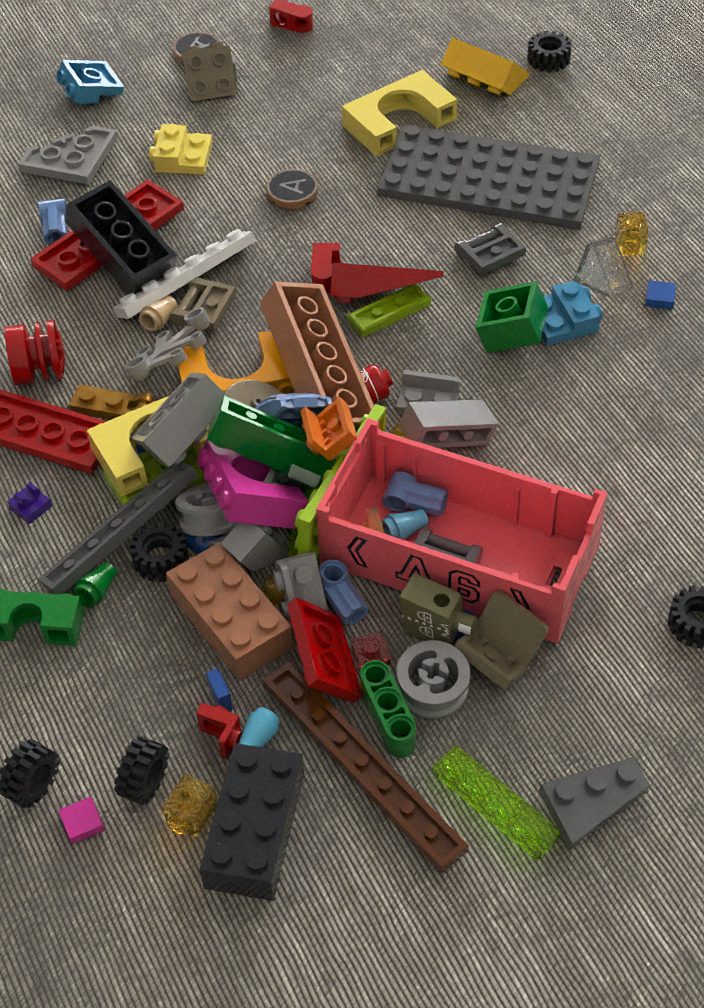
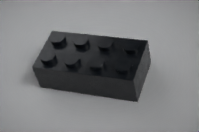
M111 180L67 203L65 223L127 294H137L142 291V285L152 280L158 281L162 279L165 271L175 267L176 253Z
M234 743L199 869L204 889L274 901L304 778L302 754Z

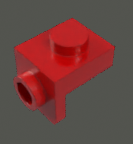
M202 702L196 712L199 731L218 737L220 756L228 759L234 743L240 742L243 733L239 715L230 713L220 705L211 706Z

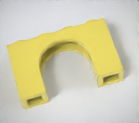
M421 70L343 105L342 123L346 130L377 157L394 149L397 142V127L384 116L385 114L395 110H411L421 114L432 125L439 128L457 119V98Z
M169 396L87 430L91 449L120 497L148 485L145 467L134 450L137 444L131 437ZM208 432L199 442L191 443L197 454L201 448H204Z

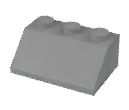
M190 373L132 435L131 439L162 465L170 467L173 464L175 466L187 455L185 450L192 442H199L208 432L206 427L211 423L224 395L229 396L206 374Z

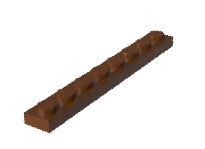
M287 662L263 679L264 688L441 873L468 853L469 845L315 688L308 686L304 676L290 662Z

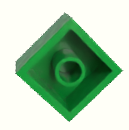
M534 281L484 292L475 329L487 353L540 343L548 305L538 282Z

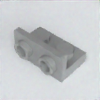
M404 370L396 414L403 415L409 402L459 400L460 378Z
M313 551L276 561L278 571L273 572V577L277 590L283 591L285 601L280 603V607L286 621H290L287 604L295 597L328 611L317 559Z

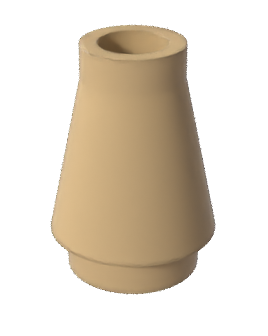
M166 296L160 301L143 307L139 315L141 325L150 332L161 330L169 319L172 310L178 308L176 300L171 296Z

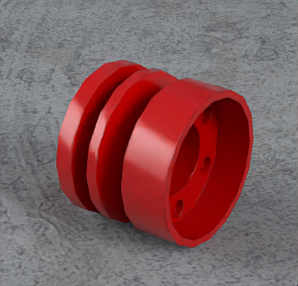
M55 320L46 321V334L43 332L41 322H35L33 336H29L25 324L5 327L8 363L15 385L35 382V369L41 370L45 381L50 380V367H53L56 379L64 378L65 350L62 335L57 329Z

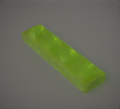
M453 746L433 765L432 773L537 861L561 838L558 828L459 746Z

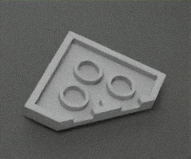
M91 126L84 129L85 133L75 137L68 134L53 139L51 145L39 148L38 145L30 147L18 162L19 172L89 185L118 139L117 130Z

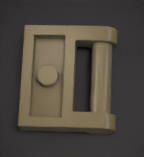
M195 277L190 281L188 285L189 290L178 308L172 310L169 320L176 326L187 324L184 317L190 312L189 309L197 296L201 295L193 310L203 307L209 317V326L206 330L215 332L236 296V288Z

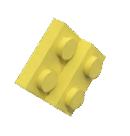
M162 124L160 130H155L154 144L156 146H151L149 151V158L151 162H154L155 172L205 175L213 144L212 134L187 133L186 125Z

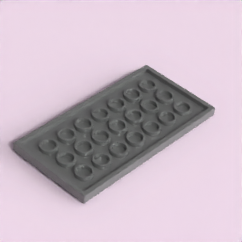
M403 125L377 187V196L580 230L598 170L600 156L492 139L490 137L467 135L465 133L442 131L440 129L423 128L415 125Z

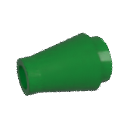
M103 562L98 568L76 582V588L73 593L74 596H80L82 605L93 607L95 604L102 602L112 580L117 575L114 566Z

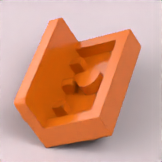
M338 397L318 415H315L306 406L300 410L303 420L302 427L307 436L306 444L315 455L321 454L328 461H331L343 450L350 448L357 439L348 404L342 398Z

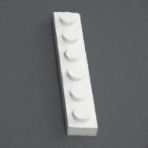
M241 229L234 230L226 235L227 239L221 243L215 242L205 248L206 252L200 256L196 254L187 258L184 261L185 265L180 268L174 267L165 271L162 279L145 283L141 287L142 291L137 294L131 293L122 297L119 300L120 304L113 307L117 318L129 319L141 312L143 307L161 300L192 281L195 277L197 278L256 242L257 240L253 232L241 231Z

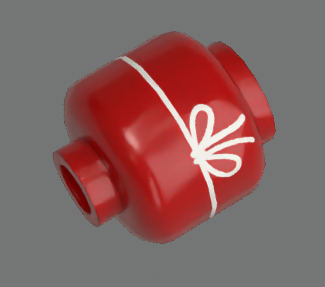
M371 364L359 370L373 404H377L389 397V386L393 385V381L387 369L381 371L377 365Z

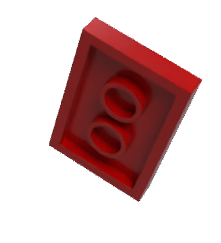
M295 597L287 604L290 614V624L297 641V651L304 668V678L308 686L351 703L356 702L363 696L340 617Z

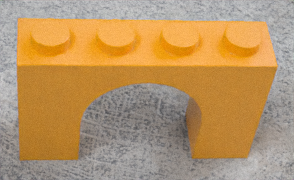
M271 331L258 333L259 351L263 363L255 373L247 377L227 379L214 374L207 365L203 346L197 349H192L191 346L183 347L187 359L177 365L180 383L190 373L206 374L223 392L236 382L256 380L274 386L283 394L295 393Z

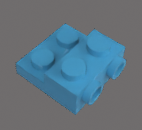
M61 60L60 69L56 74L57 83L65 86L66 96L73 98L76 103L82 105L98 103L100 95L110 97L112 95H122L123 84L106 61Z
M578 279L552 286L551 294L544 296L548 309L541 337L546 346L597 333L599 322L602 319V310L598 303L592 304L589 287L587 285L581 286Z

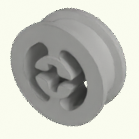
M208 483L188 488L176 497V507L182 512L179 526L186 534L193 536H215L232 531L238 524L237 522L227 521Z
M436 640L423 641L412 645L401 655L396 669V683L412 714L426 719H441L454 714L464 705L469 691L470 666L463 653L453 645ZM416 670H418L417 686L410 680V676ZM448 673L456 681L449 690H447Z

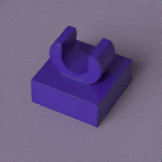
M30 482L27 483V487L20 492L14 493V497L7 501L9 509L28 524H31L52 507L51 500Z

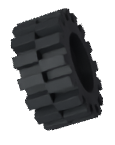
M544 31L543 34L540 32L536 33V36H531L528 42L527 60L529 65H532L534 69L539 67V71L542 72L544 69H547V72H551V69H554L555 72L559 71V68L565 69L570 61L571 40H569L568 36L563 37L561 32L558 35L556 31H552V33Z
M160 522L159 527H155V524L151 523L149 524V530H146L143 526L140 528L141 535L138 533L133 535L134 541H130V553L136 572L139 571V575L142 578L147 575L148 581L153 582L154 578L158 577L159 582H164L166 572L189 559L186 539L180 529H175V525L170 524L166 528L165 522ZM158 547L171 549L168 554L161 557L148 555L151 550Z
M694 585L689 587L688 592L683 588L680 590L679 595L676 594L673 597L668 615V626H671L670 632L672 635L677 633L676 640L679 642L686 639V646L691 647L692 642L697 643V648H703L704 623L695 622L687 616V612L690 611L704 613V586L700 587V591H696Z
M137 736V739L134 738L131 741V746L128 745L125 750L126 755L121 757V766L117 767L116 773L118 776L114 779L116 795L140 805L148 804L150 798L153 799L155 796V790L160 788L161 779H164V769L168 767V762H166L169 758L168 747L143 736Z
M27 739V742L19 743V749L15 747L11 751L12 756L10 758L7 756L4 760L6 763L5 767L0 768V774L2 775L0 776V795L25 809L26 807H32L34 802L38 803L41 800L42 794H47L49 791L47 787L49 784L53 785L55 781L53 776L58 774L59 769L56 767L60 764V760L57 759L59 757L57 753L35 740Z

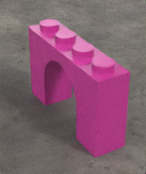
M206 438L204 448H201L198 452L197 464L201 468L204 478L207 480L211 492L217 499L219 508L222 509L228 522L298 529L295 527L296 516L300 509L306 508L308 503L299 487L264 483L271 469L268 465L256 460L245 459L241 454L227 448H219Z

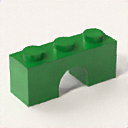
M0 589V641L14 642L16 632L23 624L40 622V629L45 644L77 646L85 615L80 596L68 593L59 595L44 594L37 591L14 592Z

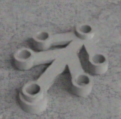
M203 307L196 308L186 314L184 319L187 326L175 336H172L169 330L156 335L154 352L150 346L139 349L135 353L136 358L130 360L125 366L128 379L144 380L151 374V369L169 361L173 366L181 364L187 359L183 347L190 345L192 349H197L203 346L207 340L202 330L209 326V317Z

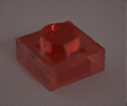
M382 631L350 639L359 672L365 663L372 660L382 661L387 665H391V656Z

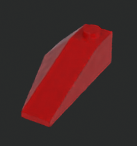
M333 262L330 296H336L337 302L353 303V298H364L443 278L444 271Z

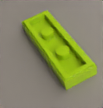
M418 284L407 286L348 314L347 322L361 338H364L430 306L431 298Z

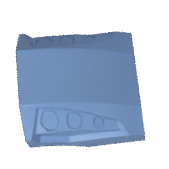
M312 393L278 394L262 400L255 406V409L303 429L300 410L306 406L315 415H318L332 403V399Z

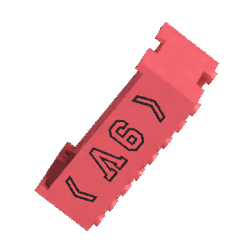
M367 418L357 439L354 441L316 508L320 563L322 564L331 559L341 561L346 565L348 573L400 591L404 590L413 573L419 574L459 592L463 599V611L468 610L477 617L481 616L491 595L497 590H501L548 625L549 631L544 639L558 644L572 612L573 602L583 579H586L599 548L608 492L595 489L593 496L381 431L379 430V421ZM398 471L406 472L414 476L419 483L448 490V499L443 515L439 517L426 513L428 526L424 528L433 530L435 535L468 546L475 544L483 547L482 556L478 564L414 544L422 529L405 540L381 533L380 521L385 519L387 514L399 513L388 509L382 502L393 473ZM408 509L406 512L416 511V510ZM559 568L562 569L557 583H554L553 586H551L557 570Z

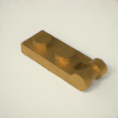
M79 384L69 403V408L71 411L87 416L112 420L127 412L154 402L155 399L146 392L136 395Z

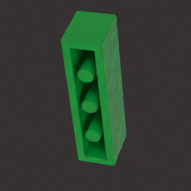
M225 395L209 425L207 440L222 449L227 448L241 454L245 459L256 460L268 465L276 472L293 464L320 475L318 487L322 484L325 472L328 469L330 470L336 459L335 457L328 461L321 454L315 455L306 444L307 436L304 429Z

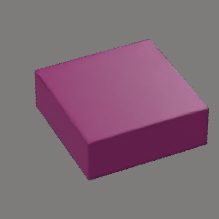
M92 797L58 810L71 845L105 831Z

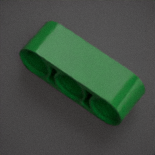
M378 660L369 661L362 666L360 671L363 699L389 754L398 758L407 757L414 752L416 747L415 721L387 664ZM375 680L380 681L379 683H371V681ZM384 707H392V708H394V709H392V710H384V709H382V708H384ZM404 734L406 737L398 738L395 735Z

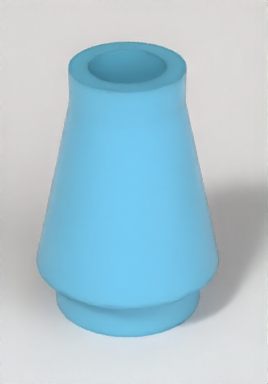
M423 509L387 514L385 519L380 521L381 533L402 540L428 526V517Z
M259 707L254 712H251L238 744L257 747L266 745L279 731L278 725L280 720L277 715L263 707Z

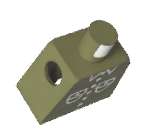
M413 573L399 597L404 634L428 641H442L448 644L453 643L458 632L472 636L477 629L479 619L477 616L463 611L462 595L437 582Z

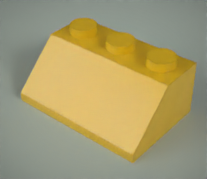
M453 37L440 64L448 69V75L460 79L461 75L467 77L466 82L479 88L481 84L488 86L487 91L498 96L502 92L511 95L530 75L528 71L513 61Z

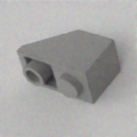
M238 523L221 542L239 562L252 571L275 563L277 560L284 559L290 554L282 545L286 540L273 528L264 525Z

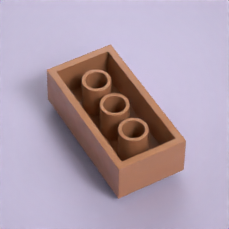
M220 542L166 572L171 597L239 681L293 649L291 625Z

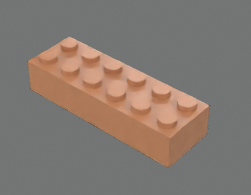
M274 281L260 302V306L295 393L318 394L330 397L332 402L338 397L342 398L348 404L354 428L357 432L363 416L370 413L374 404L323 284Z

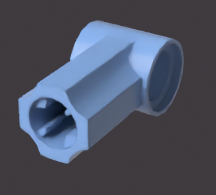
M65 198L39 201V213L43 225L45 243L53 244L67 234V225L65 223L67 204Z
M398 471L392 474L382 502L385 507L394 512L402 513L408 509H423L427 514L440 517L446 508L448 490L419 483L411 474Z
M331 559L325 561L319 569L325 599L329 601L344 624H350L351 626L360 622L368 614L369 607L347 577L348 570L346 565L338 560Z

